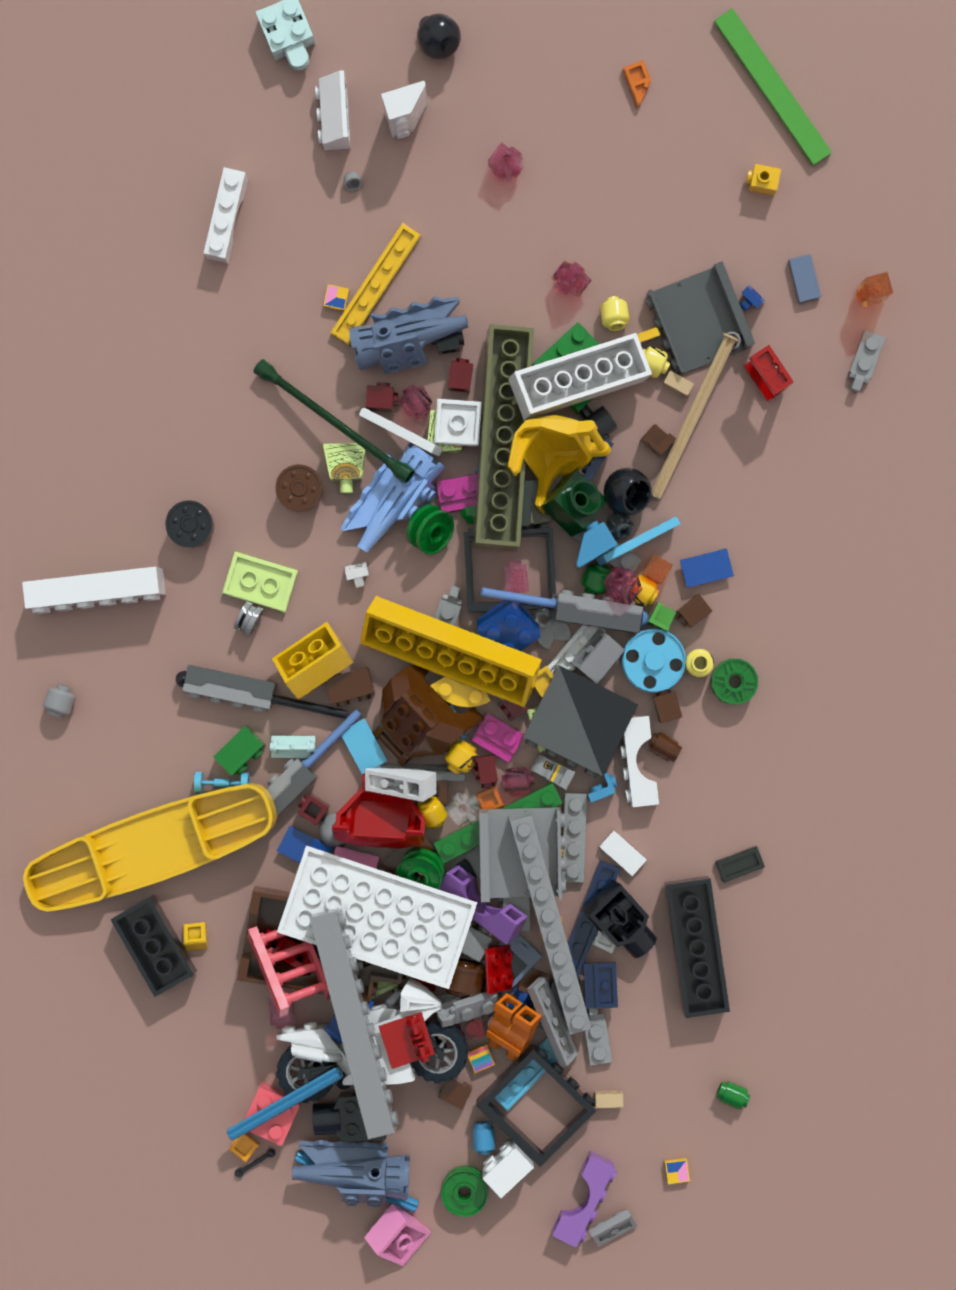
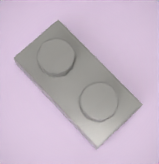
M627 1209L618 1212L614 1217L605 1222L596 1224L589 1232L598 1247L637 1227V1224Z

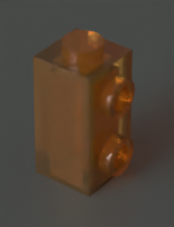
M888 272L866 277L857 286L858 289L856 290L857 299L859 302H862L863 307L885 302L893 294Z

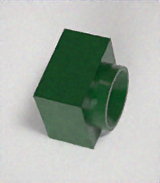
M576 469L563 476L541 507L572 537L586 530L585 527L592 522L606 503V500L598 488Z

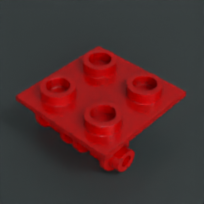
M492 945L491 948L485 949L487 994L513 989L514 978L511 967L512 952L510 945Z
M422 1012L378 1026L392 1069L418 1060L422 1063L430 1060L429 1056L435 1055Z

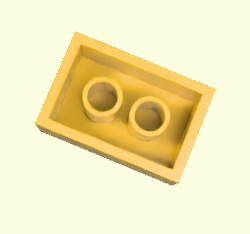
M328 622L272 658L285 684L297 699L307 695L310 691L354 663L340 638Z

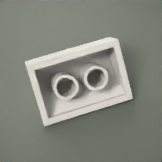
M344 70L319 78V86H315L316 100H320L321 107L317 108V121L321 122L322 130H318L319 144L323 143L324 150L351 149L347 82Z
M425 81L381 94L384 114L392 138H405L410 135V132L414 131L427 106Z

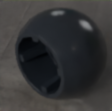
M621 468L614 471L608 477L603 492L606 503L611 510L623 516H631L640 513L647 507L651 499L652 489L650 481L641 471L634 468Z

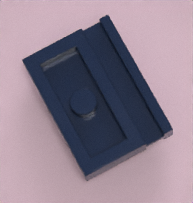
M606 439L605 442H607L609 446L612 448L614 443ZM606 456L595 457L592 463L589 462L582 469L581 472L584 473V477L591 482Z
M616 962L583 963L586 1009L617 1008Z

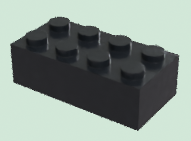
M154 894L111 919L154 997L188 979L197 972Z

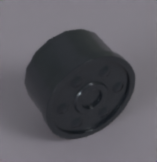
M187 500L177 503L169 510L165 526L167 534L173 542L183 547L194 548L202 546L209 541L213 534L214 521L205 506L196 501Z

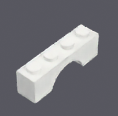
M223 168L204 249V255L207 259L229 264L233 247L236 216L239 206L244 200L248 182L245 172Z
M649 716L631 718L623 735L624 745L620 746L621 758H626V767H623L624 781L628 780L629 789L625 790L627 803L631 802L632 807L659 804L657 782L645 778L640 773L636 763L639 748L644 742L651 739Z

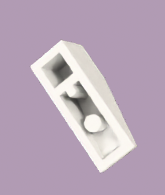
M367 768L365 769V791L423 802L436 794V772L421 769Z

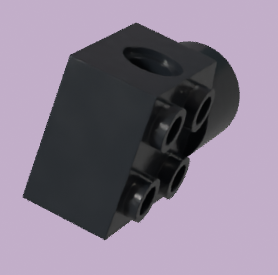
M613 879L581 909L609 942L616 947L624 946L633 958L645 955L653 948L657 941V937L646 925L649 915L627 890Z
M355 1091L340 1092L336 1102L313 1103L314 1135L337 1134L341 1142L383 1140L387 1137V1135L372 1139L367 1138Z

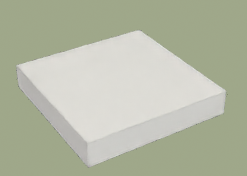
M437 399L434 444L479 447L482 402Z

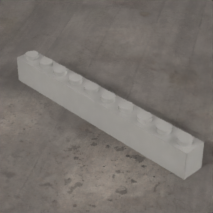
M527 811L510 816L508 818L569 1033L571 1035L591 1029L590 1021L531 812Z
M339 908L313 914L310 917V922L367 1138L372 1139L395 1133L397 1125H399V1118L397 1112L392 1110L393 1096L391 1090H387L386 1069L385 1067L381 1068L379 1059L382 1058L379 1045L375 1046L373 1038L376 1036L373 1023H369V1005L362 997L364 986L362 980L357 978L358 963L356 957L351 955L352 941L350 935H346L344 926H347L345 915L340 913Z

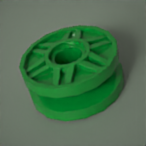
M428 504L421 507L409 520L406 533L408 542L425 554L433 555L440 552L452 538L454 532L453 517L436 505Z
M727 659L720 662L714 668L711 675V688L714 695L720 701L727 704H742L749 701L755 695L758 688V675L755 668L749 662L742 659ZM733 675L738 676L740 679V684L736 688L729 685V678Z
M418 848L404 854L396 870V876L439 889L445 877V867L437 854L428 849Z
M466 1165L455 1167L449 1171L443 1179L441 1191L442 1201L447 1210L460 1217L473 1216L482 1210L486 1204L488 1186L482 1179L481 1171ZM467 1187L471 1192L468 1195H462L459 1189Z

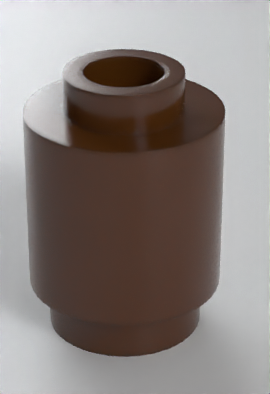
M661 732L658 735L653 734L648 742L650 746L649 751L666 761L674 762L682 749V746L678 745L676 740Z

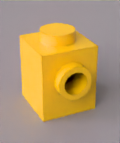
M755 164L752 171L748 170L746 183L749 184L748 191L774 196L778 189L781 169Z

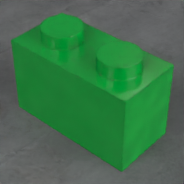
M247 725L213 757L231 776L236 773L240 775L249 767L246 763L251 758L256 760L264 752L262 748L266 744Z

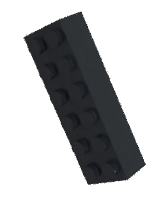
M704 876L664 882L682 1010L685 1018L730 1012L711 878Z

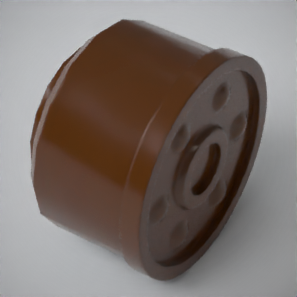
M301 464L289 466L280 473L276 481V495L279 501L290 510L297 512L308 511L314 508L321 500L323 494L322 481L317 472L309 466Z
M459 958L450 988L443 989L448 994L463 998L483 993L486 965L477 961Z

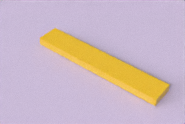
M401 224L330 332L332 336L348 346L351 344L349 329L354 326H363L420 239V234L405 224Z

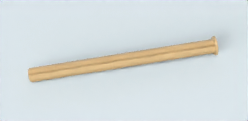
M722 334L724 339L652 488L651 496L657 499L662 497L735 342H739L737 338L731 335Z

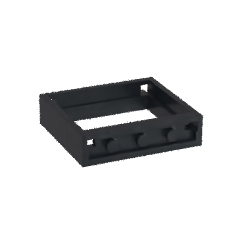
M541 524L534 525V529L521 527V538L546 537L549 599H552V595L556 593L553 528H548V525ZM469 528L468 532H464L468 613L488 612L500 602L474 603L471 551L474 528ZM520 603L526 610L551 609L549 607Z
M531 1044L476 1099V1105L541 1167L597 1110L594 1104L596 1101L588 1092L583 1093L579 1089L580 1085L573 1077L568 1079L563 1074L564 1069L556 1061L552 1063L547 1058L548 1054L544 1049L536 1048ZM533 1059L584 1107L543 1150L533 1143L491 1102Z

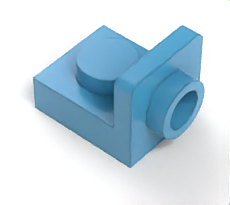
M608 772L604 773L603 776L607 786L603 787L601 783L590 788L591 792L587 793V796L591 803L616 793L614 788L618 786L613 774L609 776Z

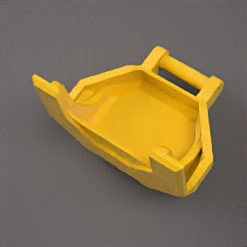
M559 415L536 416L525 420L515 432L507 467L514 476H517L521 470L523 459L528 464L538 480L535 505L542 514H545V510L541 505L548 497L550 487L556 477L565 476L576 469L580 471L590 462L592 457L607 456L611 452V447L607 442L603 441L594 421H578Z

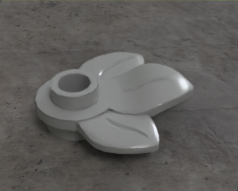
M541 608L533 616L540 628V638L537 639L540 645L550 649L554 639L559 641L570 640L571 632L568 625L564 622L549 620L550 610ZM542 615L548 617V622L545 624L540 622V616Z

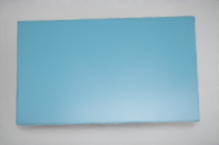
M365 718L353 724L342 735L361 774H364L367 768H376L387 762Z

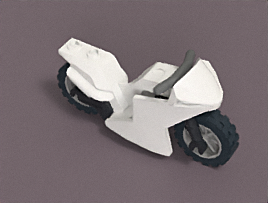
M409 978L404 988L395 987L392 989L393 994L385 1000V1003L370 1008L368 1019L369 1023H373L376 1036L373 1038L375 1046L379 1045L382 1058L379 1061L381 1068L385 1067L386 1085L414 1081L415 1074L413 1071L428 1082H449L452 1078H456L464 1069L469 1052L465 1035L461 1033L458 1027H442L438 1020L436 1022L427 1021L434 1012L442 1009V1003L439 998L420 982ZM422 1012L435 1055L429 1056L431 1062L436 1060V1067L418 1060L392 1069L378 1026ZM309 1022L300 1028H295V1025L282 1027V1030L276 1035L277 1040L291 1042V1046L288 1047L278 1061L276 1077L279 1079L278 1084L280 1088L285 1090V1095L302 1087V1085L296 1082L297 1080L304 1079L305 1085L308 1081L316 1079L335 1067H339L343 1073L342 1079L302 1101V1103L318 1101L327 1095L334 1084L342 1090L348 1088L355 1090L343 1043L340 1044L324 1031L327 1024L317 1025V1022ZM438 1036H442L444 1039L440 1040ZM447 1039L453 1044V1047L448 1048ZM455 1052L453 1061L445 1053ZM299 1058L302 1067L293 1065L292 1063L294 1062V1060ZM440 1060L446 1061L449 1065L439 1067ZM291 1069L298 1071L295 1078L292 1076Z

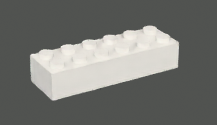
M634 333L515 371L508 380L525 421L644 382L652 373L638 336Z
M159 567L22 582L25 609H30L32 613L37 614L50 613L51 608L59 611L73 610L72 606L76 605L77 608L81 609L94 608V603L112 606L117 605L116 601L120 600L121 603L125 604L139 602L138 598L155 601L161 600L160 596L166 595L164 572Z

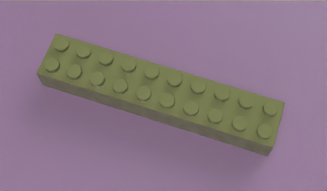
M490 324L487 330L472 548L517 551L520 548L526 462L523 459L521 470L517 476H514L507 466L513 436L525 421L508 379L515 371L532 366L534 328Z

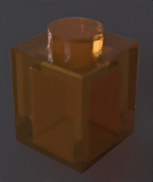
M653 554L641 575L661 585L673 564Z

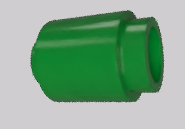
M722 1081L716 1098L720 1099L721 1103L741 1110L742 1106L747 1107L750 1095L747 1094L748 1089L729 1081L727 1083Z

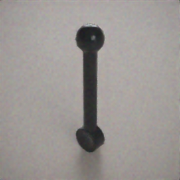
M269 1149L266 1154L247 1166L237 1168L235 1176L242 1177L245 1171L268 1157H274L275 1150Z

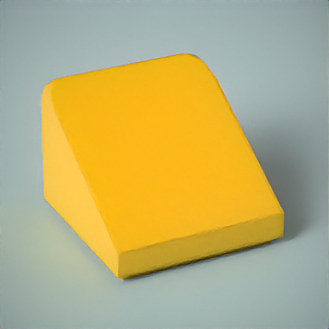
M206 922L183 924L185 949L187 951L208 949Z

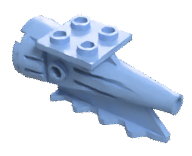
M411 442L407 444L399 460L415 470L411 480L406 484L402 483L383 464L374 473L371 483L362 491L358 502L351 507L347 518L340 528L343 531H350L367 527L357 545L367 553L396 521L406 520L409 522L418 509L427 503L430 504L436 496L435 491L437 488L431 483L445 469V466Z

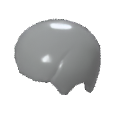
M336 813L325 816L319 826L321 840L336 849V846L344 847L347 844L335 840L333 837L332 825H335Z

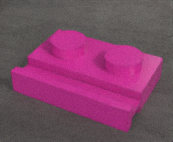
M477 474L436 481L441 510L448 513L475 506Z
M487 713L484 717L485 720L481 722L471 741L509 763L524 738L522 737L523 733Z

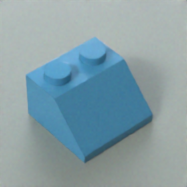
M595 521L585 527L586 532L582 535L575 562L577 570L618 545L604 522L599 524Z

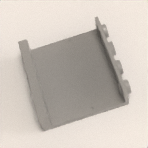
M559 807L478 809L481 902H490V898L531 897L508 818L527 811L531 812L554 896H557L558 900H562V893H566V882L562 880L561 871L566 869L565 858H561V849H565V836H561V827H565V816L560 813Z

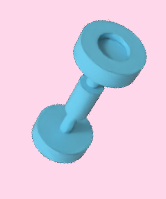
M195 772L194 792L195 794H202L204 785L227 788L249 784L250 774L242 772L241 781H230V779L204 781L203 772Z

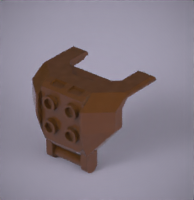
M410 664L402 669L383 688L379 726L373 733L374 737L380 739L396 756L398 763L402 767L413 757L444 754L464 733L485 720L474 707L462 715L455 713L425 681L424 675L431 671L414 664Z

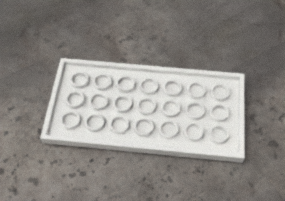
M306 846L277 932L316 945L310 917L316 913L339 908L340 913H344L347 926H344L346 935L351 937L352 948H350L352 957L449 989L477 902Z

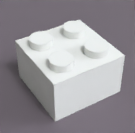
M506 1140L499 1147L500 1152L495 1156L490 1155L483 1162L482 1179L500 1198L508 1193L534 1168L533 1160L512 1140Z

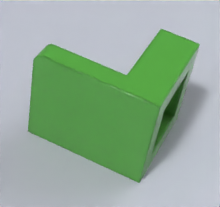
M657 602L649 616L648 623L668 632L676 612Z

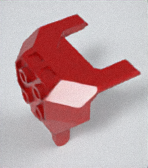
M364 773L362 774L361 790L355 793L336 813L335 825H332V832L335 840L359 847L402 849L424 843L426 820L411 799L365 791Z

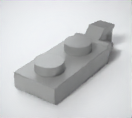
M867 330L863 331L848 372L850 373L849 378L853 379L850 391L858 393L862 384L869 382L886 337Z
M452 585L449 596L443 594L434 617L435 619L455 626L462 607V600L457 599L460 587Z
M487 992L455 1001L450 1008L437 1012V1019L442 1027H447L495 1012L493 1009L498 1001V995L496 993L487 994Z
M589 1008L588 1018L591 1029L585 1030L590 1066L611 1063L612 1057L606 1018L604 1013H598L597 1008Z

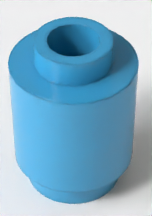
M474 1122V1128H472L473 1150L478 1151V1155L491 1154V1150L495 1149V1134L492 1122Z

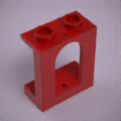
M770 345L749 358L750 361L743 365L767 402L794 383Z

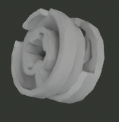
M247 601L235 621L234 629L238 631L243 630L244 634L251 636L264 609L256 608L253 606V603Z

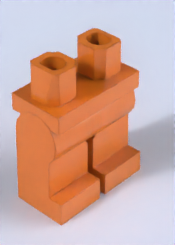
M506 993L495 1003L493 1009L495 1013L485 1036L489 1038V1046L494 1049H499L502 1046L507 1050L506 1057L515 1061L530 1046L542 1015L526 1005L522 1008V1002ZM506 1003L513 1004L515 1008L510 1010L507 1008ZM526 1014L533 1018L531 1022L525 1019Z

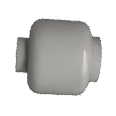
M58 684L57 688L50 687L43 702V707L47 709L46 713L59 718H63V715H69L75 701V695L70 693L71 688Z

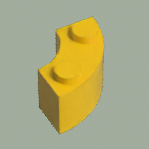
M443 677L430 685L443 700L456 706L476 707L491 701L486 692L447 677Z

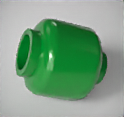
M598 562L588 565L580 580L582 586L585 587L584 592L595 596L606 593L613 579V575L610 572L611 569L606 565L600 566Z

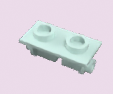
M271 736V758H308L312 752H315V736Z

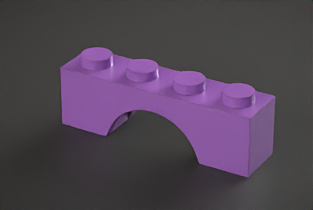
M459 865L447 872L439 890L477 902L472 919L506 945L519 936L528 917L512 904L504 908H494L485 902H481L476 889V878Z
M589 1151L580 1170L581 1176L589 1186L586 1200L582 1205L573 1210H561L551 1230L553 1237L577 1248L579 1242L583 1243L587 1235V1230L585 1229L588 1223H592L596 1217L597 1210L595 1208L598 1202L602 1203L606 1196L607 1190H605L608 1182L611 1183L617 1172L613 1161L592 1151Z

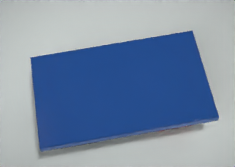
M727 548L680 560L687 588L734 576Z
M290 825L277 851L300 863L306 846L327 853H331L333 848Z

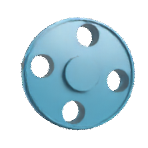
M652 628L640 631V633L633 635L624 646L625 651L621 656L622 670L627 680L634 687L642 691L657 693L668 690L681 679L685 671L686 654L684 648L673 634L665 630ZM655 633L663 635L664 641L661 645L653 643L652 637ZM629 650L636 651L638 655L637 660L633 663L629 662L626 658ZM672 659L680 661L681 667L678 671L670 669V661ZM647 676H651L655 680L654 686L650 689L646 688L643 684L644 678Z

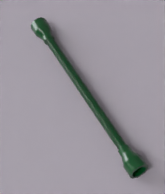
M265 359L257 363L253 371L254 374L262 380L272 382L283 388V390L298 399V401L335 426V428L383 462L402 483L406 484L411 480L415 473L412 467L404 462L395 460L393 457L387 456V454L354 432L346 424L332 416L323 407L284 380L277 373L274 366Z

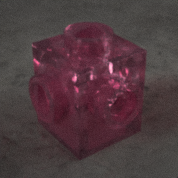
M501 142L488 159V166L493 169V173L502 180L506 178L510 181L513 176L516 178L523 169L522 154L512 146L509 148Z
M565 260L551 277L557 284L556 288L564 295L570 293L578 298L592 281L581 265L576 262L571 264Z
M619 566L613 572H610L604 581L607 594L612 599L620 600L628 605L642 591L639 577L630 569L625 570Z

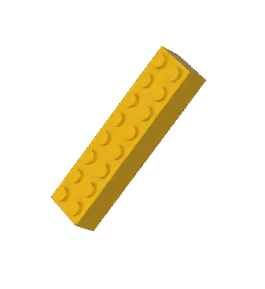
M378 596L374 598L365 614L360 644L522 707L526 706L533 692L542 659Z

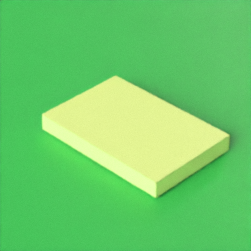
M234 552L222 594L286 613L298 570Z

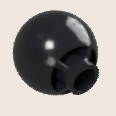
M440 13L422 18L417 31V42L421 51L428 57L438 60L452 56L457 51L461 41L460 28L455 20L448 15Z

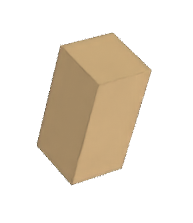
M670 371L662 385L687 397L694 383Z
M595 1091L596 1108L624 1107L622 1091Z

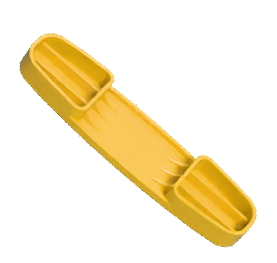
M249 783L171 802L109 824L67 842L31 861L25 868L23 875L27 896L32 905L39 910L46 912L97 902L193 870L251 844L270 833L277 820L273 798L262 785Z

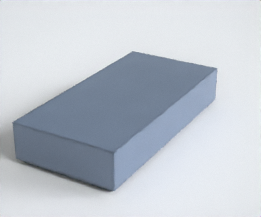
M811 254L789 259L788 263L798 303L821 298Z

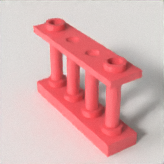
M256 926L248 929V939L279 1017L288 1015L289 1006H291L292 1002L323 991L326 1000L330 999L324 971L313 944L302 941L303 943L273 954L271 952L267 953L265 948L267 942L287 935L278 933L277 930L266 934L263 932L259 933ZM305 951L307 952L311 963L281 974L279 972L275 973L273 968L275 962ZM313 971L315 972L319 983L290 994L287 992L283 993L281 988L283 982Z

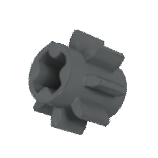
M613 513L607 518L606 526L613 538L617 536L620 539H624L630 535L631 527L634 524L629 516Z

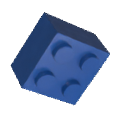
M503 600L477 619V630L482 637L522 651L540 638L539 624L519 602Z

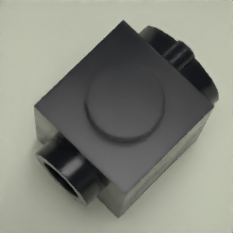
M462 330L432 342L433 345H437L438 354L460 352V346H464Z

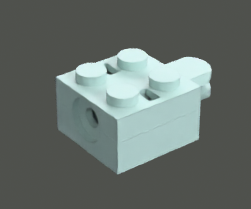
M283 0L256 11L258 21L274 60L286 56L291 68L298 71L305 69L309 64L306 48L314 45L315 41L299 0Z

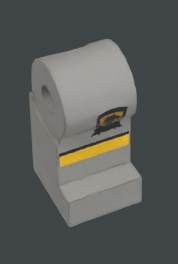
M540 754L537 755L530 769L564 789H567L575 774V771Z

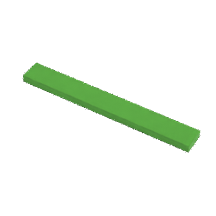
M730 9L715 19V26L812 167L832 153L734 9Z

